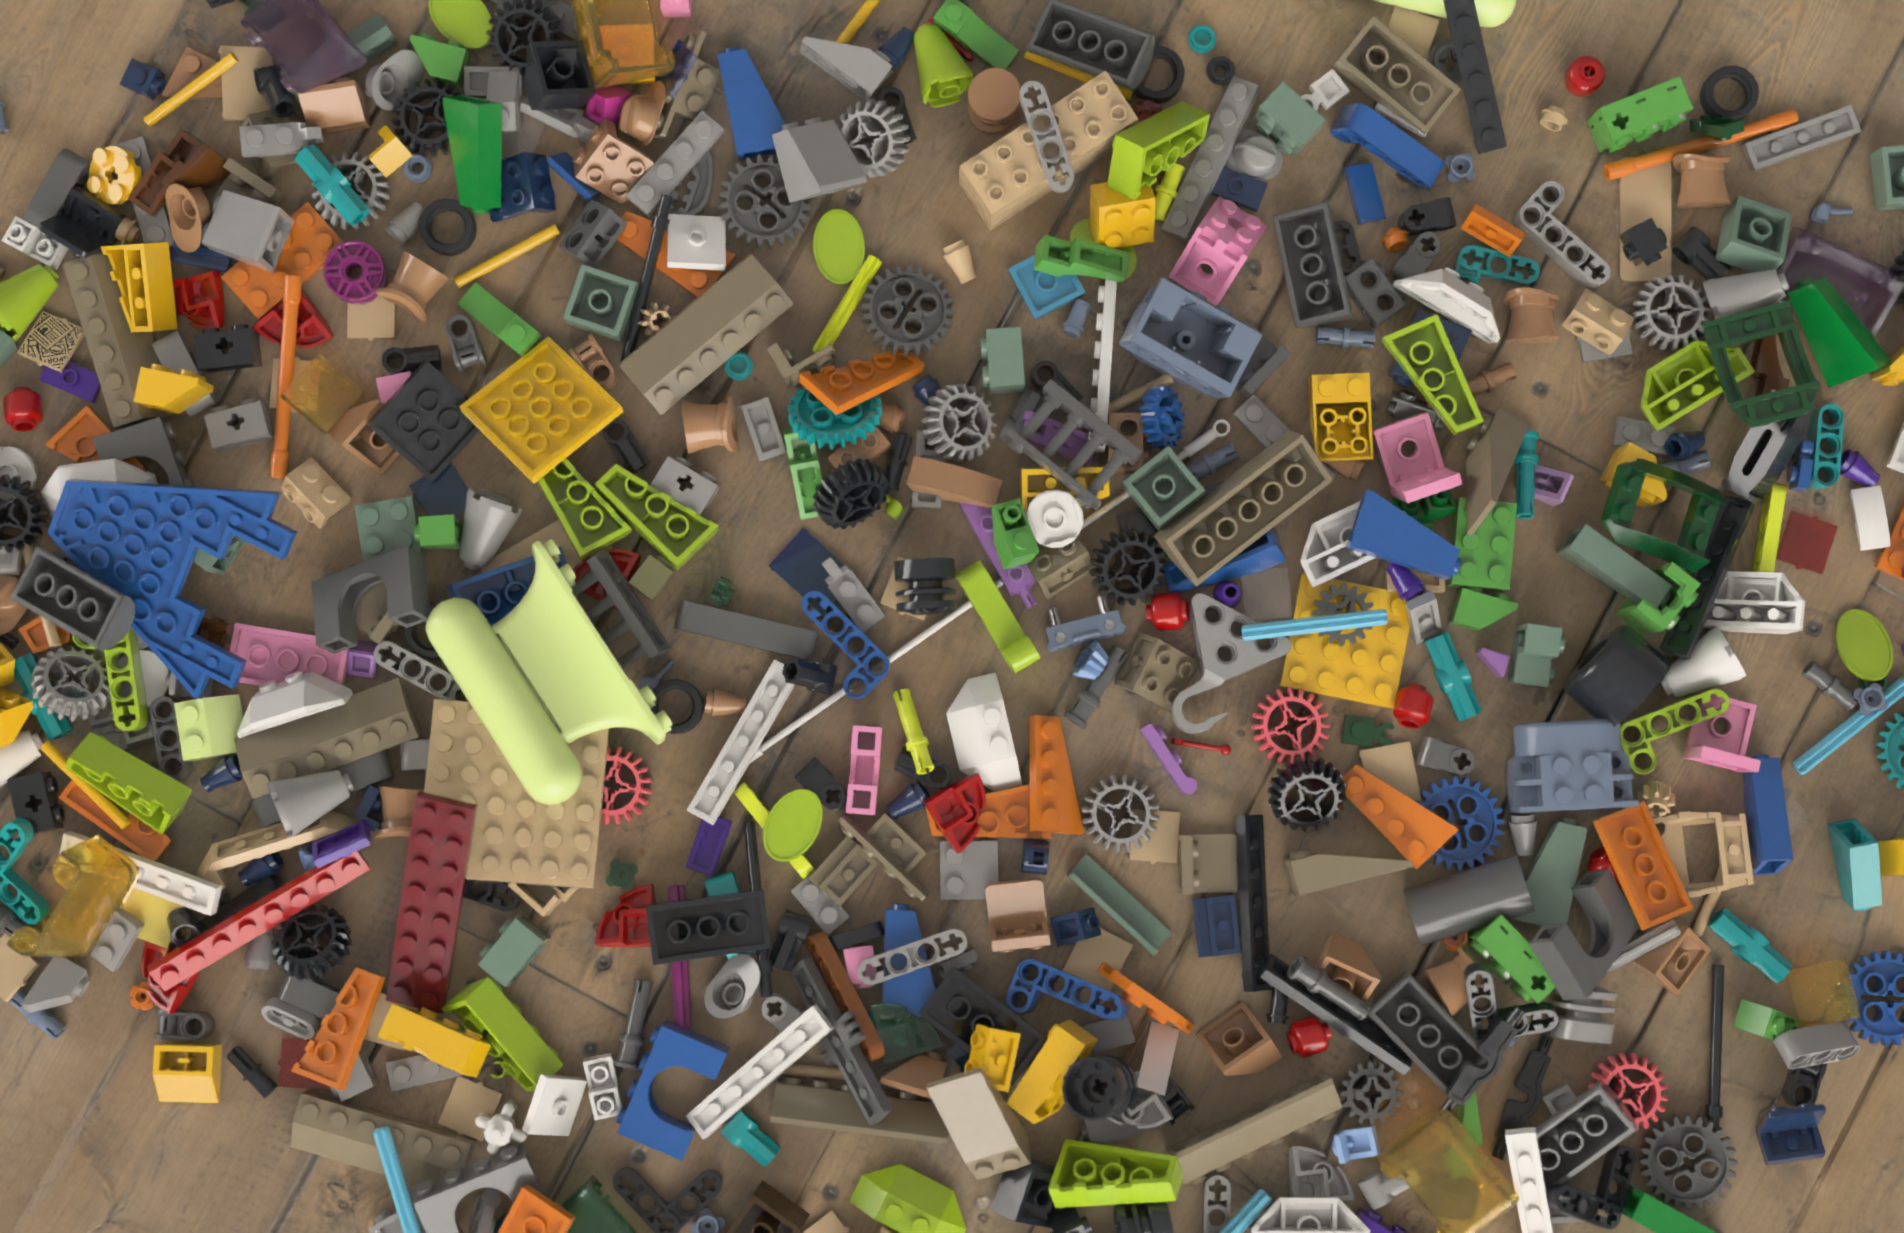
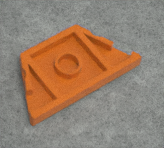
M1102 962L1096 970L1125 990L1122 996L1139 1008L1143 1004L1148 1006L1149 1008L1146 1013L1163 1025L1168 1020L1188 1035L1195 1025L1105 962Z

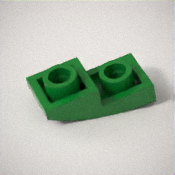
M1450 489L1410 503L1400 499H1392L1391 504L1405 511L1406 514L1421 524L1441 519L1457 511V506Z

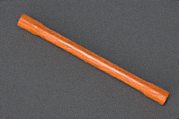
M1794 109L1770 115L1765 119L1745 124L1744 131L1732 135L1730 140L1716 141L1713 136H1704L1633 158H1624L1603 165L1604 176L1607 181L1631 175L1639 170L1673 161L1674 156L1678 154H1697L1768 132H1777L1797 125L1798 116Z
M285 275L283 323L274 441L269 477L285 478L288 473L290 413L298 308L301 301L302 277Z

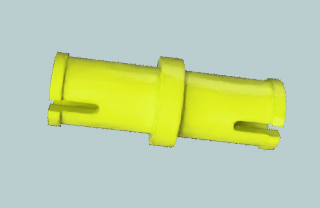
M1177 163L1168 172L1165 171L1160 185H1157L1155 188V192H1157L1155 196V220L1160 222L1165 221L1172 199L1177 197L1176 189L1185 171V168Z

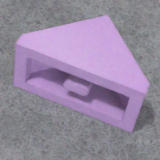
M1540 465L1535 466L1534 498L1553 507L1563 503L1574 476L1570 473Z

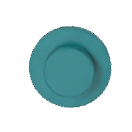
M1197 25L1188 34V45L1196 53H1208L1216 44V34L1207 25Z
M736 352L725 361L724 369L731 379L741 381L751 375L753 362L746 353Z

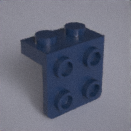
M522 152L501 160V208L489 209L492 222H502L529 211L551 213L557 210L546 155Z
M1807 1102L1793 1109H1786L1784 1106L1772 1108L1765 1115L1756 1131L1765 1166L1822 1158L1826 1152L1817 1125L1826 1112L1825 1105Z

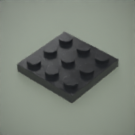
M426 359L367 423L374 432L432 482L480 431L460 410L459 406L469 398Z

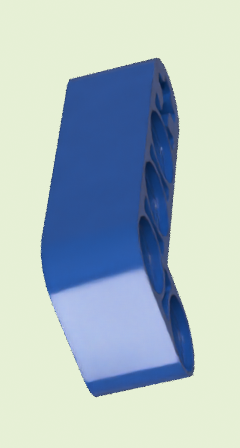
M1361 103L1345 105L1330 129L1331 134L1339 140L1348 144L1359 143L1411 182L1424 189H1431L1445 165L1444 161L1372 108Z
M819 591L808 592L802 598L801 603L805 614L857 664L844 680V692L852 700H863L890 673L891 664L889 659L824 594ZM821 599L820 606L828 614L823 618L816 609L809 611L811 608L810 600L818 601ZM833 618H840L844 622L843 629L838 633H833L828 629V624ZM855 638L862 639L865 643L864 649L860 653H852L849 650L851 640ZM876 658L885 661V669L878 674L871 672L869 668L871 661ZM854 679H861L865 683V688L860 694H852L849 691V684Z
M1026 959L1019 964L1006 995L1008 1008L1013 1012L1022 1014L1031 1013L1036 1009L1043 992L1105 1019L1120 1020L1128 1012V1003L1123 996L1034 959ZM1036 965L1039 973L1037 978L1031 981L1027 975L1028 969ZM1062 976L1065 980V987L1060 992H1057L1053 984L1057 977ZM1088 987L1091 990L1092 996L1087 1003H1083L1080 999V992ZM1024 992L1027 995L1028 1001L1023 1008H1020L1016 1000L1018 995ZM1101 999L1114 1002L1118 1006L1117 1010L1111 1011L1109 1007L1100 1005Z

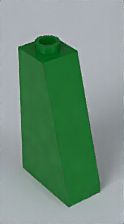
M468 95L443 97V108L460 205L472 208V212L477 214L489 213V209L501 208L502 103Z
M1813 276L1796 282L1798 288L1788 292V296L1828 388L1873 372L1891 363L1886 352L1826 277L1814 281Z
M1629 1186L1622 1214L1653 1232L1718 1233L1634 1186Z

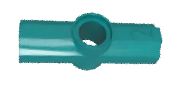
M314 144L306 146L298 152L294 160L312 179L314 187L328 203H332L351 226L362 222L371 210L351 188L352 184L336 166L333 167Z
M1446 632L1424 641L1436 669L1434 670V675L1438 686L1443 694L1447 695L1457 721L1460 722L1481 713L1482 710L1471 687V675L1464 661L1459 659L1449 633Z
M33 653L20 656L15 659L14 675L23 690L21 696L33 701L34 707L31 713L36 715L49 741L66 736L74 730L69 718L64 715V718L59 720V713L56 712L48 716V706L39 708V699H33L34 689L31 688L30 684L33 678V669L38 663L37 657ZM49 679L51 686L55 687L56 685Z
M1723 907L1710 919L1707 927L1731 946L1730 950L1747 964L1756 967L1773 983L1778 984L1789 974L1793 965L1769 945L1770 942L1765 936L1751 926H1746L1728 909Z

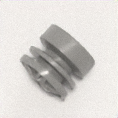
M1595 986L1593 993L1584 1000H1553L1554 1006L1566 1009L1565 1015H1558V1024L1554 1029L1550 1030V1036L1575 1041L1612 1044L1614 1024L1602 1020L1601 1016L1602 1014L1616 1012L1615 1007L1603 1005V1000L1617 1001V993L1610 992L1600 986ZM1555 987L1554 993L1559 994L1558 990Z

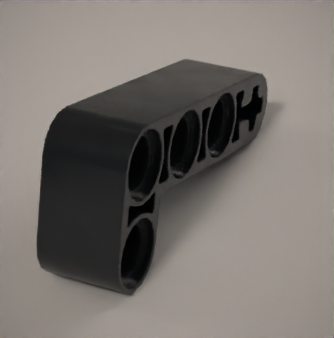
M278 876L262 878L218 908L216 914L208 915L202 920L188 908L181 907L172 910L167 916V924L173 943L177 947L184 945L284 885L283 880Z

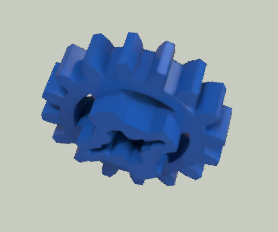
M1166 386L1148 389V396L1142 397L1145 405L1140 406L1142 411L1140 421L1144 422L1145 425L1142 432L1148 434L1146 441L1152 442V447L1165 449L1167 446L1170 448L1177 446V439L1183 438L1180 430L1185 429V414L1181 413L1180 410L1183 403L1177 401L1178 393H1173V388Z

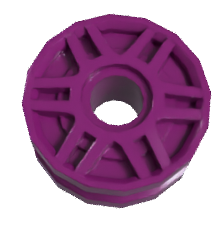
M347 241L337 245L328 253L324 262L323 276L327 286L340 300L350 304H365L378 296L375 293L378 288L386 287L388 269L384 259L371 245L361 241ZM355 267H361V276L351 279V270Z

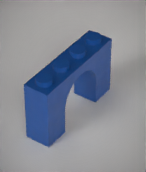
M666 1020L661 1027L656 1026L649 1042L654 1044L650 1054L645 1053L640 1062L638 1069L643 1072L639 1081L634 1079L627 1096L631 1097L628 1108L623 1106L618 1115L616 1123L621 1125L617 1133L682 1161L696 1130L691 1124L666 1114L658 1107L652 1091L654 1078L660 1071L666 1068L679 1066L716 1080L730 1047Z

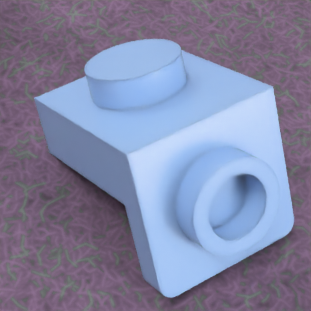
M1375 1124L1374 1126L1367 1125L1342 1129L1334 1135L1332 1141L1333 1152L1335 1156H1338L1340 1164L1347 1163L1353 1159L1378 1156L1382 1153Z

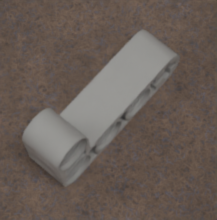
M1547 181L1517 211L1514 217L1515 226L1525 232V236L1582 287L1589 290L1597 289L1609 279L1610 267L1606 261L1551 214L1562 202L1565 192L1560 183ZM1543 191H1550L1554 195V202H1547L1543 198ZM1524 212L1533 213L1536 222L1533 224L1528 223L1524 219ZM1548 230L1553 231L1557 236V242L1548 241L1545 232ZM1571 249L1577 252L1579 256L1577 262L1571 261L1568 258L1567 250ZM1587 261L1588 264L1583 269H1580L1579 267ZM1593 270L1598 272L1595 279L1591 277Z
M383 641L375 647L374 659L380 666L442 700L460 701L459 694L462 690L447 670L397 643ZM392 650V654L403 659L400 663L387 659L384 652ZM414 661H418L421 665V671L417 676L412 677L408 670L409 665ZM438 675H444L447 684L444 689L438 691L434 687V679Z

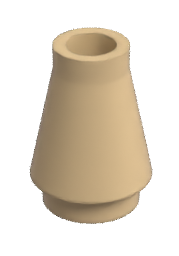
M963 239L942 248L945 253L943 258L959 278L961 284L977 278L969 245L966 246Z

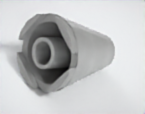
M1776 269L1708 279L1703 282L1710 307L1716 316L1715 319L1775 304L1786 297L1785 290L1790 289L1784 272L1778 274Z
M469 487L466 497L459 558L464 561L463 566L479 571L480 567H487L521 516L524 506L518 503L516 508L510 505L512 499L482 488L479 493H474L475 487Z
M339 770L266 783L288 838L295 836L350 798L348 791L353 790L348 774L341 775Z

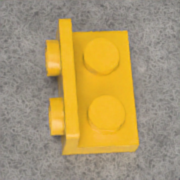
M977 1024L971 1036V1052L964 1072L981 1067L998 1091L1009 1092L1021 1034Z

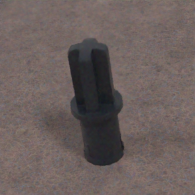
M897 432L890 457H886L888 464L885 475L889 482L888 489L899 491L904 467L908 466L906 459L912 441V436L909 434Z
M236 1046L228 1053L227 1059L244 1076L242 1080H248L264 1099L279 1086L261 1069L262 1064H256L240 1046Z

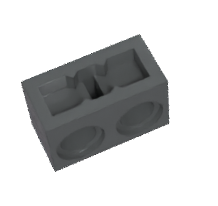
M591 199L561 241L559 247L578 262L596 269L628 223L610 208Z
M1370 259L1346 276L1345 280L1349 297L1374 330L1402 310L1406 304L1404 303L1405 297L1402 291L1393 287L1386 278L1388 273L1383 265L1379 262L1375 263L1373 259ZM1369 275L1373 279V286H1363L1360 282V276ZM1377 299H1387L1390 303V310H1381L1377 305Z

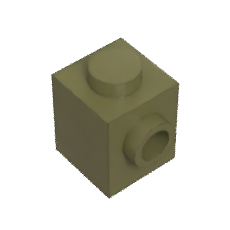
M649 555L630 579L629 584L653 602L673 577V571L670 570L672 564L660 555L656 558Z

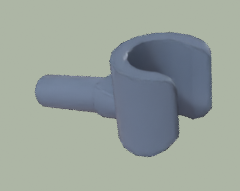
M1822 204L1813 208L1811 220L1818 223H1827L1829 215H1852L1853 209L1835 208L1828 204Z
M669 660L656 673L654 678L645 674L639 684L640 689L647 685L653 691L675 663Z

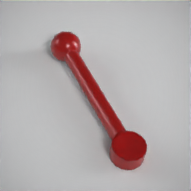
M933 18L929 19L927 24H933ZM944 32L952 45L970 62L974 58L973 55L958 44L949 34Z
M1176 738L1171 740V744L1218 751L1222 755H1229L1231 752V747L1228 744L1217 746Z

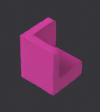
M618 85L595 88L596 94L587 103L586 116L600 125L605 118L614 124H619L621 109L625 101L633 96V94Z

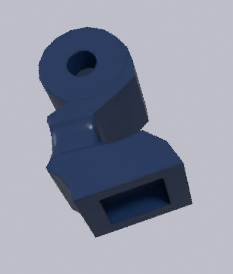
M1024 839L1020 872L1046 875L1050 842Z

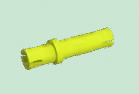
M900 689L901 695H899L898 691H895L892 696L906 735L907 742L905 745L907 751L911 752L916 773L919 775L926 774V768H928L929 772L935 768L927 748L929 741L923 735L910 689Z

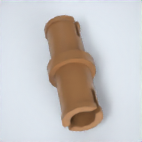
M1507 362L1491 371L1483 370L1479 372V376L1467 380L1472 395L1476 396L1485 391L1490 393L1495 390V387L1517 379V373L1513 364Z

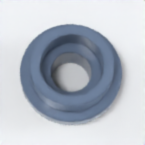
M413 154L412 157L404 162L403 171L410 181L421 183L431 176L432 164L426 156L422 157L420 154ZM416 165H423L422 172L414 173Z

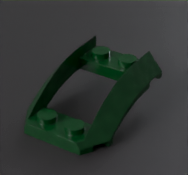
M1789 300L1702 323L1712 362L1731 410L1751 428L1807 415L1812 412L1815 403L1816 393L1820 386L1819 381L1816 380L1804 351L1796 322L1794 323ZM1778 335L1796 386L1743 399L1725 348Z
M1637 458L1636 461L1617 465L1600 521L1605 530H1610L1613 536L1611 542L1639 550L1668 563L1674 562L1677 566L1686 569L1687 572L1695 573L1711 562L1704 558L1705 550L1719 505L1728 506L1719 490L1676 470ZM1645 476L1692 494L1677 545L1629 528Z

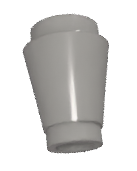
M414 201L388 221L389 225L385 228L386 232L402 245L406 240L410 241L419 227L420 217L425 209Z
M1534 813L1510 814L1511 820L1508 821L1516 855H1533L1537 820L1534 819Z
M273 929L251 940L243 959L246 961L245 968L269 971L270 964H273V947L271 943L273 940Z

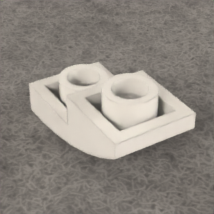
M17 216L14 217L1 240L55 270L58 269L69 249L59 242L48 239L38 227Z
M1881 486L1852 489L1850 491V498L1856 519L1855 530L1860 551L1890 547L1889 527Z
M612 1052L583 1058V1066L589 1087L588 1095L594 1120L618 1116L623 1107L615 1065H613L614 1058Z

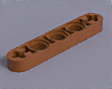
M822 930L808 935L806 938L808 950L817 968L820 970L829 991L832 993L842 1015L852 1010L855 1017L850 1023L858 1021L860 1024V1028L855 1033L863 1031L866 1035L859 1045L867 1062L870 1063L884 1057L883 1043L828 936Z

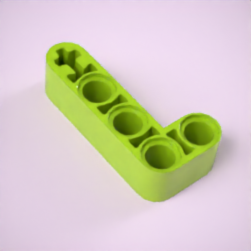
M978 560L955 574L958 583L1011 670L1017 673L1041 658L1029 637L1023 632L981 561Z
M130 627L125 637L115 646L104 650L115 725L123 731L137 732L146 727L148 723V710L137 633ZM73 635L74 643L78 647L99 650ZM125 653L128 656V664L121 668L118 664V658L121 654ZM126 682H130L132 685V693L128 697H125L122 693V687ZM124 702L134 703V705L124 706ZM135 714L136 719L127 722V717Z
M1710 688L1623 722L1620 725L1621 744L1624 752L1629 757L1630 766L1633 771L1644 775L1649 774L1656 767V756L1650 741L1726 712L1730 703L1727 694L1719 688ZM1715 694L1717 697H1723L1719 709H1715L1713 705L1705 707L1704 709L1707 714L1701 716V708L1695 700L1701 698V703L1704 704L1711 701L1710 695ZM1685 704L1694 706L1696 710L1695 716L1690 720H1683L1679 716V709ZM1656 715L1665 716L1668 720L1667 727L1661 731L1653 729L1651 726L1653 717ZM1628 726H1636L1640 730V737L1635 741H1628L1623 737L1624 729ZM1647 753L1651 757V764L1646 768L1637 767L1634 763L1636 755Z

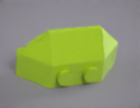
M1695 340L1646 371L1640 409L1655 432H1658L1723 392L1707 342ZM1732 346L1725 348L1737 383L1755 372L1740 347Z
M903 1163L862 1174L849 1200L850 1203L874 1220L900 1233H965L966 1225L954 1190Z

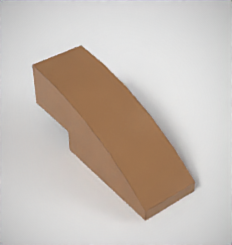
M914 456L907 484L911 491L938 495L941 500L992 508L993 505L998 504L1003 481L964 467Z

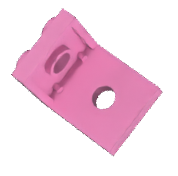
M1219 196L1199 224L1168 277L1188 290L1202 294L1207 298L1206 301L1212 305H1218L1268 226L1262 223L1255 215H1250L1238 208L1234 202ZM1200 264L1210 265L1213 273H1205L1201 269Z
M1425 411L1372 429V435L1392 496L1410 503L1463 484L1460 473L1444 466L1428 412ZM1411 440L1415 445V450L1412 455L1403 456L1401 446L1405 441Z
M1715 694L1710 695L1711 701L1704 704L1701 703V698L1695 700L1701 708V716L1707 714L1704 709L1705 707L1713 705L1715 709H1719L1723 697H1717ZM1729 698V708L1726 712L1689 727L1682 759L1702 762L1706 765L1729 769L1737 773L1759 772L1761 760L1745 757L1757 705ZM1694 707V709H1693V713H1692L1691 719L1695 716V713H1696L1695 707ZM1718 718H1723L1728 724L1727 731L1722 735L1714 730V722Z

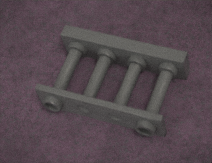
M1050 379L1043 387V395L1046 396L1044 404L1019 434L1011 428L1008 429L1006 432V439L1009 440L1007 445L1018 454L1024 452L1077 495L1075 499L1087 509L1093 507L1097 511L1101 505V500L1096 495L1122 463L1126 464L1129 462L1134 466L1141 457L1142 451ZM1058 408H1061L1068 414L1066 417L1068 420L1042 452L1038 451L1027 441L1054 409L1058 410ZM1083 426L1091 432L1089 435L1091 438L1063 471L1050 459L1077 427ZM1106 444L1113 450V457L1086 489L1073 477L1099 445L1103 446Z
M609 552L596 554L587 560L591 567V572L577 581L576 585L571 588L574 597H577L597 581L601 582L607 592V596L585 611L590 621H593L615 605L623 616L622 621L601 635V638L606 645H609L630 629L639 640L637 646L616 660L622 670L644 654H648L651 659L671 648Z

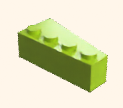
M1181 101L1116 134L1112 142L1113 153L1107 187L1136 200L1141 195L1140 189L1143 186L1151 187L1157 181V174L1162 170L1168 172L1174 167L1178 156L1184 158L1205 140L1210 113Z
M1438 314L1382 338L1381 342L1454 436L1477 427L1484 422Z
M566 458L537 481L580 561L632 534V529L618 516L615 510L605 502Z
M617 464L595 483L596 491L664 559L671 563L676 571L718 533L719 525L708 521L694 510L683 506L669 495L660 492Z
M90 732L68 757L65 766L66 769L161 835L167 831L184 810L192 792L191 788L115 746L104 736L96 735L93 732Z
M486 977L465 985L441 1009L448 1015L452 1012L455 1013L463 1021L460 1027L464 1031L468 1028L482 1034L481 1040L491 1044L488 1054L500 1057L503 1060L501 1067L527 1092L535 1091L541 1074L554 1075L563 1066L562 1062L558 1059V1053L551 1046L545 1044L540 1038L538 1029L522 1017L520 1008L505 997L502 993V987L495 980Z
M1065 1139L1048 1190L1055 1208L1176 1201L1183 1173L1178 1156Z

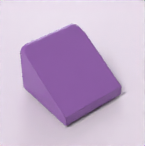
M358 640L357 646L349 648L347 654V674L375 679L378 663L374 659V650L378 644Z
M1485 647L1477 649L1475 654L1497 678L1504 677L1510 659L1509 655Z

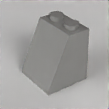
M816 117L804 121V126H799L798 122H792L782 125V131L772 134L789 203L835 193L867 182L863 170L834 119L822 122L821 117Z
M223 190L221 196H218L213 204L214 214L210 223H206L202 230L203 240L201 243L210 250L273 274L295 221L280 207Z

